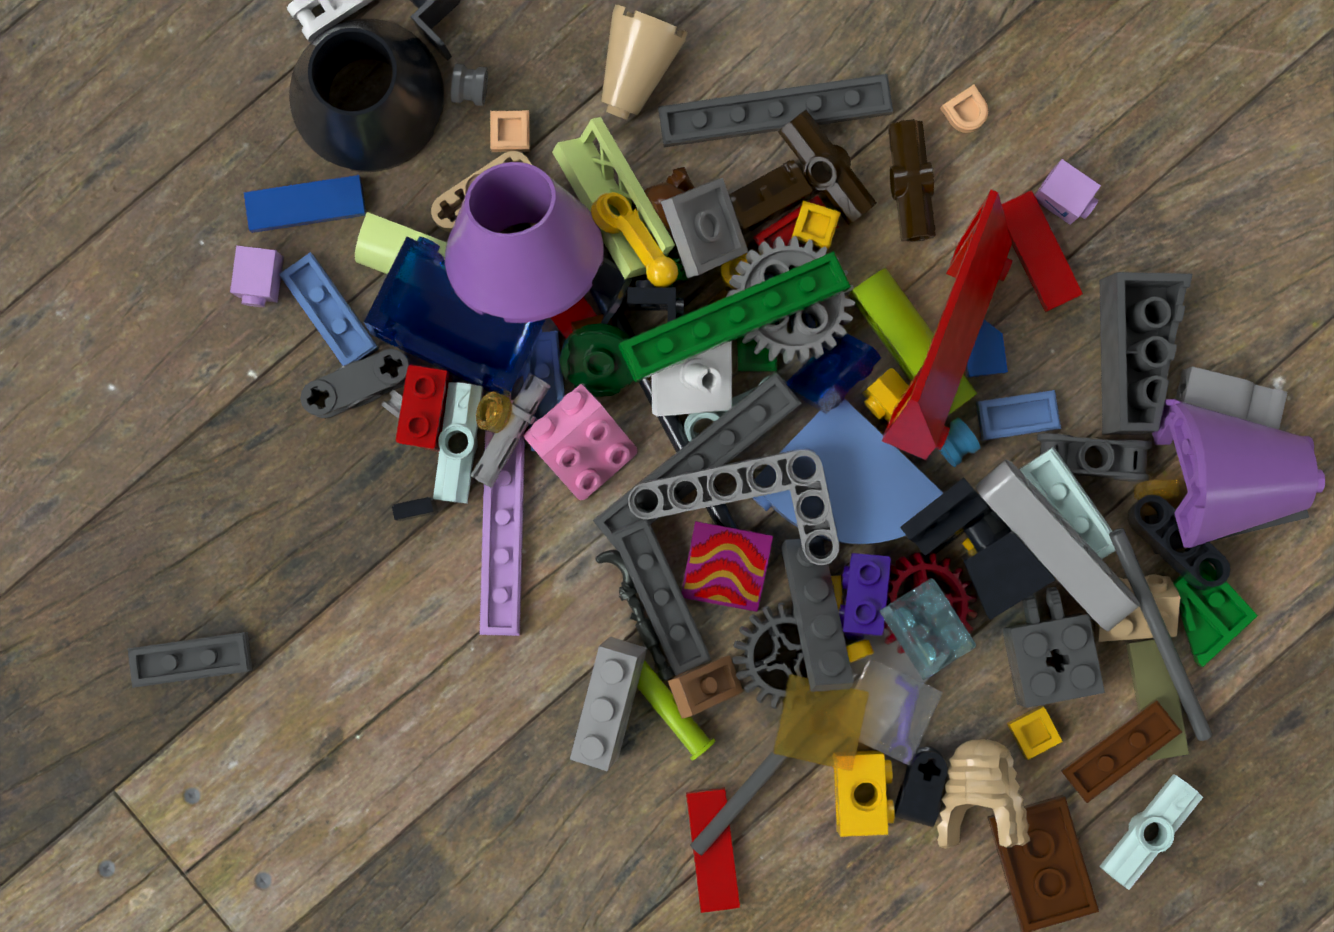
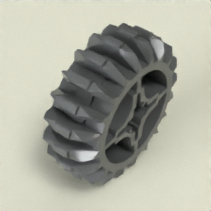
M778 603V615L773 616L771 609L765 606L762 608L766 620L761 622L756 615L752 614L749 616L750 621L756 626L752 632L747 627H740L739 632L748 637L747 642L734 641L733 646L737 649L745 650L744 656L733 657V663H745L746 668L738 671L736 676L739 680L748 676L751 677L752 680L745 685L744 690L750 693L758 686L761 689L756 697L759 703H762L767 695L770 694L772 695L771 707L774 709L778 708L781 697L785 698L788 710L794 709L793 697L799 696L803 706H808L810 703L806 692L810 691L809 680L807 679L803 682L799 669L800 661L804 657L803 651L796 652V658H792L794 660L791 664L794 671L793 675L790 668L782 661L769 663L776 660V654H780L777 652L781 647L778 637L787 649H802L801 642L790 643L779 626L781 623L797 624L794 607H792L791 615H787L785 603ZM768 629L773 644L772 650L767 656L761 658L762 660L754 663L753 654L757 640ZM781 669L786 673L792 688L771 686L764 682L758 674ZM822 691L812 692L817 698H820L823 694Z

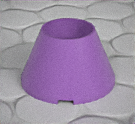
M502 163L485 170L471 183L447 241L445 267L455 293L461 301L481 315L487 313L502 317L505 322L510 323L535 322L550 318L567 310L581 300L593 286L592 280L599 266H602L604 256L601 230L594 222L588 208L544 171L527 163ZM537 223L521 232L500 233L502 230L515 224Z

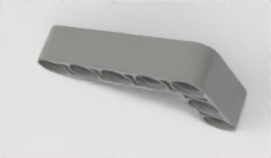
M807 448L645 481L635 486L628 497V506L636 517L653 519L790 490L805 557L813 564L826 565L831 563L839 552V541L822 462L813 450ZM800 456H808L816 464L815 472L808 478L798 477L792 469L793 462ZM762 464L772 466L776 472L775 482L769 486L759 485L753 477L754 469ZM729 473L735 477L737 487L733 493L722 494L716 490L714 480L718 474ZM689 481L696 486L697 497L694 501L685 503L677 497L676 487L679 482ZM649 489L657 495L658 505L654 510L646 511L639 506L637 496L641 490ZM808 496H817L823 500L824 509L820 515L809 517L801 510L802 501ZM824 535L832 541V549L828 554L818 556L810 550L809 543L815 536Z

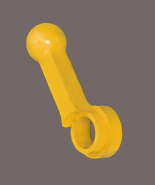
M619 193L602 194L591 207V215L596 225L608 233L616 234L622 232L646 267L648 280L658 288L671 286L677 279L678 267L671 258L663 254L639 218L636 208L632 211L629 201ZM608 204L614 206L619 211L620 216L613 214Z

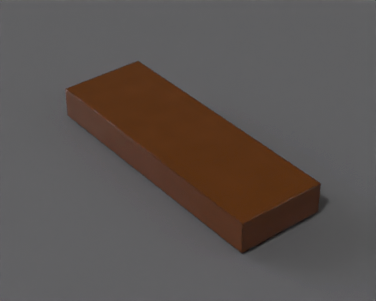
M1155 699L1064 767L1061 772L1083 800L1088 803L1181 734L1182 731Z

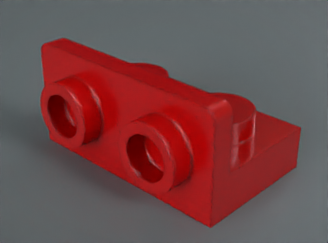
M414 365L408 366L396 433L397 443L421 447L425 450L440 451L438 439L443 429L448 384L452 382L453 375L447 370Z

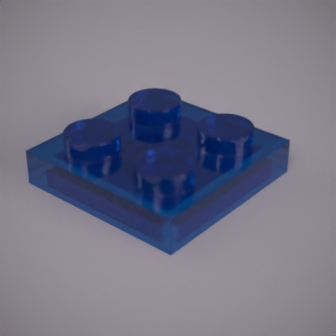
M847 333L841 339L833 337L837 344L833 349L828 350L823 347L824 354L820 358L816 359L812 356L787 381L788 386L797 397L824 414L839 406L844 401L846 394L859 381L867 378L872 373L874 365L882 358L874 347Z

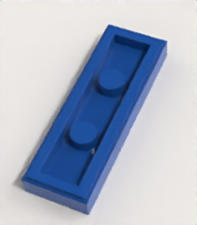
M360 175L244 192L248 227L251 233L366 216Z

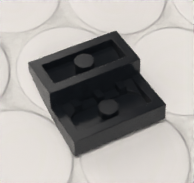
M962 478L900 528L908 539L914 542L922 553L928 557L932 553H939L965 533L963 529L979 518L987 516L992 510L965 478Z

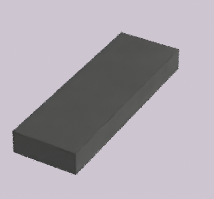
M248 632L128 648L132 688L253 671Z

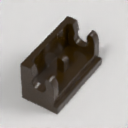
M789 160L778 168L729 194L742 235L744 236L803 203V200H809L813 190L796 162Z

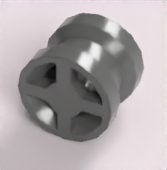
M456 63L451 85L452 103H461L467 100L472 101L476 106H484L488 88V68L479 66L476 70L467 69L464 64Z

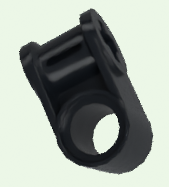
M922 746L913 751V756L908 761L904 780L897 795L894 808L895 817L934 827L940 810L942 791L948 769L946 761L937 749L931 746ZM928 758H932L937 768L936 770L930 769L927 775H924L919 764H926Z

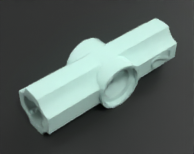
M449 382L443 429L438 439L440 451L433 495L435 500L468 504L470 475L472 473L474 454L478 447L477 430L483 393L482 386L459 382ZM456 433H464L468 438L467 448L461 453H452L448 445L449 439Z
M1173 774L1146 809L1132 817L1128 831L1099 867L1126 889L1130 890L1158 853L1166 851L1172 845L1174 833L1203 797L1187 782ZM1156 822L1159 828L1158 835L1152 841H1145L1144 830L1146 826Z

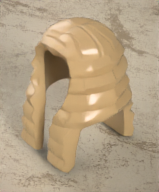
M988 739L970 740L962 743L949 759L950 767L947 769V774L950 780L944 785L946 793L941 800L945 806L940 809L942 820L937 825L939 847L947 849L960 844V826L967 809L975 805L993 809L997 822L999 845L1004 847L1025 845L1030 841L1027 833L1029 828L1026 819L1027 810L1023 806L1024 799L1018 793L1020 786L1015 780L1017 772L1013 768L1014 760L1009 749L1001 743Z

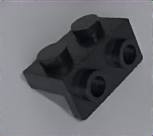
M649 280L636 281V287H628L627 304L629 311H667V323L684 316V298H676V288H658Z

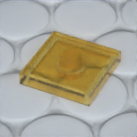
M789 674L772 753L852 771L869 692L854 688L811 692L808 678Z

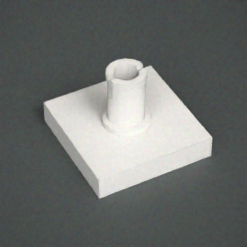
M731 341L652 375V414L656 416L724 411L732 408Z

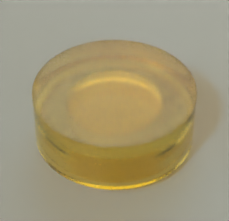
M489 392L481 399L476 410V421L479 428L491 433H499L506 427L512 413V403L509 397L497 392Z

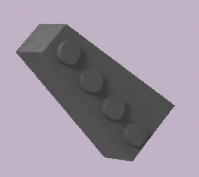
M1116 272L1099 280L1102 435H1141L1159 430L1169 384L1167 375L1170 362L1174 360L1177 345L1174 344L1179 323L1183 320L1186 307L1183 306L1186 289L1190 287L1193 274Z

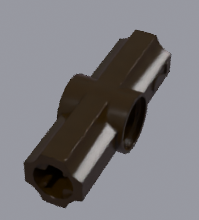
M804 110L778 131L803 164L804 177L807 183L817 190H823L835 208L841 212L840 214L848 225L877 204L850 168L851 161L847 151L843 147L831 143L807 110ZM823 162H826L831 167L832 173L824 168Z
M915 119L901 120L890 124L888 127L892 158L890 189L893 200L897 202L901 241L918 242L936 236L931 199L934 195V174L931 162H927L923 121Z

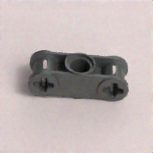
M387 349L368 358L351 362L333 373L305 385L301 391V404L312 415L324 419L331 418L349 409L375 401L382 395L391 392L392 389L396 390L404 387L407 368L409 365H413V363L405 354L396 349ZM391 360H395L398 364H403V366L398 368L399 375L397 377L385 373V371L390 369L389 362ZM319 391L330 395V397L325 399L326 407L324 408L314 404L319 399Z
M1040 433L1037 435V440L1041 442L1040 455L1054 446L1073 475L1114 478V480L1129 482H1149L1150 475L1146 474L1147 450L1152 449V442L1079 438L1071 435ZM1089 447L1096 448L1102 455L1101 465L1097 469L1091 468L1085 462L1084 455Z

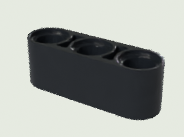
M1147 495L1131 506L1128 512V522L1131 528L1191 586L1205 591L1218 587L1227 581L1230 576V564L1226 557L1210 542L1187 547L1184 553L1176 552L1172 549L1169 542L1172 533L1180 534L1174 514L1176 509L1165 499L1157 495ZM1142 506H1151L1156 510L1158 515L1156 524H1147L1142 520L1140 516ZM1202 561H1208L1215 567L1216 577L1213 581H1207L1200 575L1199 566Z

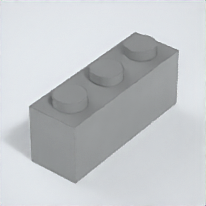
M609 637L599 646L570 760L608 771L618 760L647 652L646 647Z

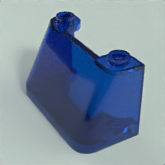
M406 236L364 320L369 333L387 344L442 370H447L450 374L471 384L482 386L484 390L511 400L548 318L535 322L510 323L505 322L502 317L487 313L481 315L461 301L452 288L446 272L444 257L438 252L440 246L421 236L418 237L417 241Z

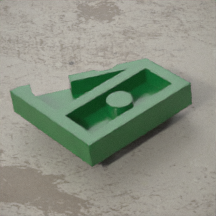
M1202 561L1199 566L1200 575L1207 581H1213L1216 577V570L1208 561ZM1181 575L1173 582L1180 595L1179 612L1193 659L1200 667H1204L1258 616L1227 581L1218 587L1205 591L1194 588Z

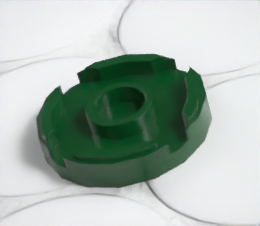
M603 323L587 324L574 330L564 341L559 360L562 375L566 380L568 378L574 384V388L582 384L594 397L613 396L619 393L621 388H624L627 384L629 386L634 381L618 347L621 342L630 339V336L617 327Z

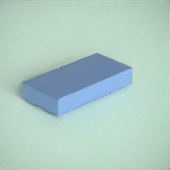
M1055 390L976 402L982 441L1061 429Z

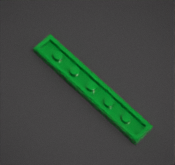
M833 251L623 341L618 347L636 383L841 294L851 286Z

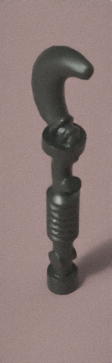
M607 550L600 553L595 558L597 563L614 564L622 573L623 582H621L622 586L619 587V598L621 601L626 599L633 612H631L629 619L637 621L635 626L642 638L643 644L650 650L654 658V662L659 669V672H657L659 678L665 681L675 676L672 667L667 666L665 657L658 646L660 641L650 620L645 618L643 609L635 596L638 592L634 587L635 585L619 550Z

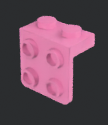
M582 384L565 395L562 401L542 418L538 419L522 435L579 500L588 498L637 454V447L605 408Z

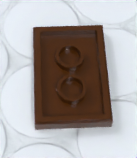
M1060 795L1024 806L1027 810L1026 819L1029 824L1027 833L1030 841L1023 846L1004 847L999 845L995 815L987 817L1021 932H1032L1099 912L1065 796Z

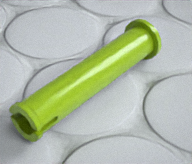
M644 660L637 688L692 754L690 759L693 761L710 748L716 740L714 738L710 740L691 716L681 718L673 694Z

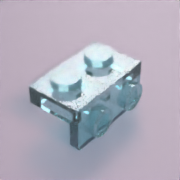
M932 578L879 611L923 680L931 677L957 658L976 648V643L936 581Z

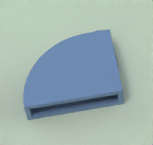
M837 393L780 453L807 448L813 450L820 457L839 543L873 544L906 536L900 527L941 496L943 492L896 447L882 442L883 435L841 394ZM800 456L793 462L792 469L798 477L808 478L815 472L816 464L812 458ZM767 465L754 480L761 486L773 484L776 480L775 469ZM790 490L752 498L765 511L772 507L784 519L798 528ZM808 496L801 503L802 512L809 517L820 515L824 509L823 500L817 496ZM824 535L815 536L818 538H823L827 541H831L827 536Z

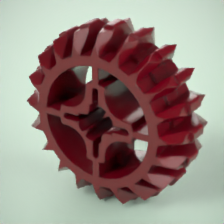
M914 553L911 555L910 561L902 556L896 560V567L891 565L885 629L887 628L890 634L885 638V643L889 645L898 640V653L903 654L911 647L913 659L921 658L925 652L926 657L932 660L938 657V652L944 656L952 653V645L959 647L964 644L965 641L962 634L968 635L972 633L974 628L966 620L975 619L978 613L968 608V606L977 602L978 597L973 595L967 596L965 590L972 586V582H960L958 578L963 573L961 568H957L953 572L949 571L950 559L945 558L937 565L936 554L932 553L923 560L920 553ZM911 577L912 586L909 587V599L896 603L897 592L905 578ZM931 580L940 585L947 595L938 593L933 588ZM920 600L922 604H929V606L937 605L929 611L926 608H919V606L911 607ZM946 609H951L950 620L946 629L941 635L937 636L936 626L939 625V613ZM901 617L911 619L915 624L916 631L920 632L921 635L909 629Z

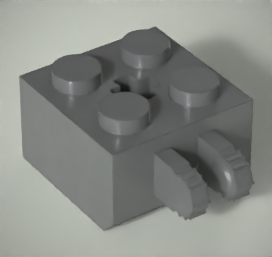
M1056 587L1047 588L1046 602L1051 619L1040 621L1037 600L1033 594L1022 600L1026 623L1003 628V637L1017 705L1029 708L1105 693L1089 614L1077 613L1064 616L1060 594ZM1052 650L1055 654L1059 655V663H1057L1055 668L1046 664V657H1052L1050 653Z

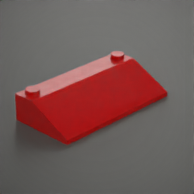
M994 190L989 191L956 246L946 272L947 275L956 279L925 360L895 405L881 440L925 460L935 448L941 450L948 437L950 428L944 426L998 280L1002 282L1005 280L1013 260L1007 258L1012 241L999 193Z

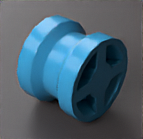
M957 417L950 422L948 437L939 451L953 467H956L962 462L964 455L975 453L981 447L970 428Z

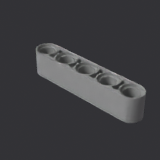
M1005 459L976 485L978 493L1104 630L1110 631L1140 606L1139 601L1131 590L1011 461Z

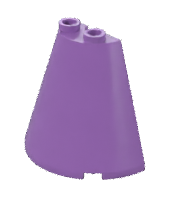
M1165 399L1159 430L1152 432L1155 445H1170L1174 440L1188 493L1174 512L1184 548L1194 547L1309 509L1316 493L1323 492L1325 475L1321 469L1317 468L1314 442L1310 436H1299L1175 399Z

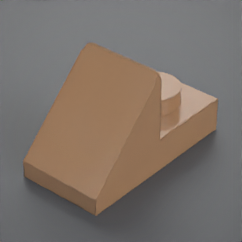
M730 655L692 668L674 676L673 679L668 681L682 719L693 716L743 692Z

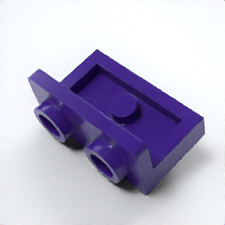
M851 553L850 566L844 567L843 589H847L846 605H840L839 616L843 633L848 640L861 641L864 640L865 635L882 636L884 634L891 559L889 556Z

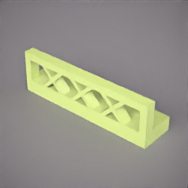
M601 117L591 119L580 138L556 144L552 153L580 202L590 212L592 204L605 193L615 192L623 195L629 201L631 208L633 200L637 207L639 218L649 233L651 231L663 254L667 256L675 246L672 238ZM595 138L600 143V154L593 143ZM613 167L618 174L619 186L614 180ZM608 204L610 211L620 216L619 211L614 206ZM600 228L603 242L624 279L646 274V267L623 233L612 234Z

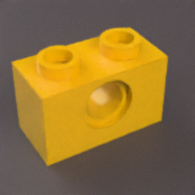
M880 750L833 752L836 830L840 837L888 835V824H893L895 819L893 800H887L886 784H892L893 778L891 760H885L884 753ZM861 783H871L874 787V795L868 802L861 803L854 798V791Z

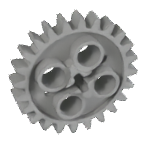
M797 236L792 237L788 246H785L781 237H777L773 242V249L764 241L758 247L759 254L751 249L745 256L748 263L739 262L735 269L740 275H733L729 280V284L737 289L729 291L726 297L765 281L764 273L770 272L780 275L789 271V267L796 268L826 254L827 248L824 246L817 253L813 252V241L810 239L803 248L799 247ZM843 270L844 273H845V275H847V274H848V271H847V270ZM850 285L851 287L841 294L790 315L792 334H789L786 330L788 316L779 320V325L769 324L746 334L742 342L745 344L754 339L757 342L755 354L760 353L764 348L769 349V361H773L779 353H783L784 363L789 364L794 354H796L800 363L803 364L809 358V351L816 359L820 358L824 354L823 347L831 350L837 345L833 337L841 339L846 334L845 329L841 325H848L853 319L851 315L844 312L850 310L855 305V301L845 298L854 289L853 285ZM801 314H811L817 321V328L812 329L805 326L802 322Z

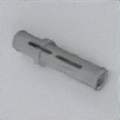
M530 373L528 374L523 387L513 403H508L506 406L507 413L484 451L479 463L471 473V477L493 488L498 475L514 451L529 423L533 425L536 419L534 414L551 385Z

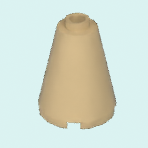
M615 5L612 12L601 102L608 104L607 113L628 120L630 113L638 116L685 43L688 32L678 30L676 35H674L677 29L676 26L636 10L634 14L627 11L625 16L623 15L625 7Z

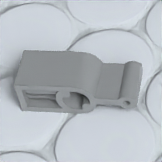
M1192 366L1182 370L1175 400L1279 429L1288 392L1255 385L1253 382Z

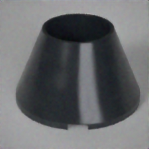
M354 19L325 30L311 41L302 52L291 77L289 89L290 109L300 135L321 158L351 171L378 172L407 162L417 155L431 140L441 112H443L444 84L438 64L432 53L412 32L385 20ZM359 59H377L393 67L390 87L384 97L375 105L360 111H344L330 105L329 92L332 81L336 74L347 64Z

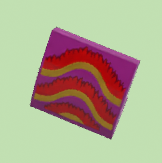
M695 521L681 591L683 598L757 612L773 536Z

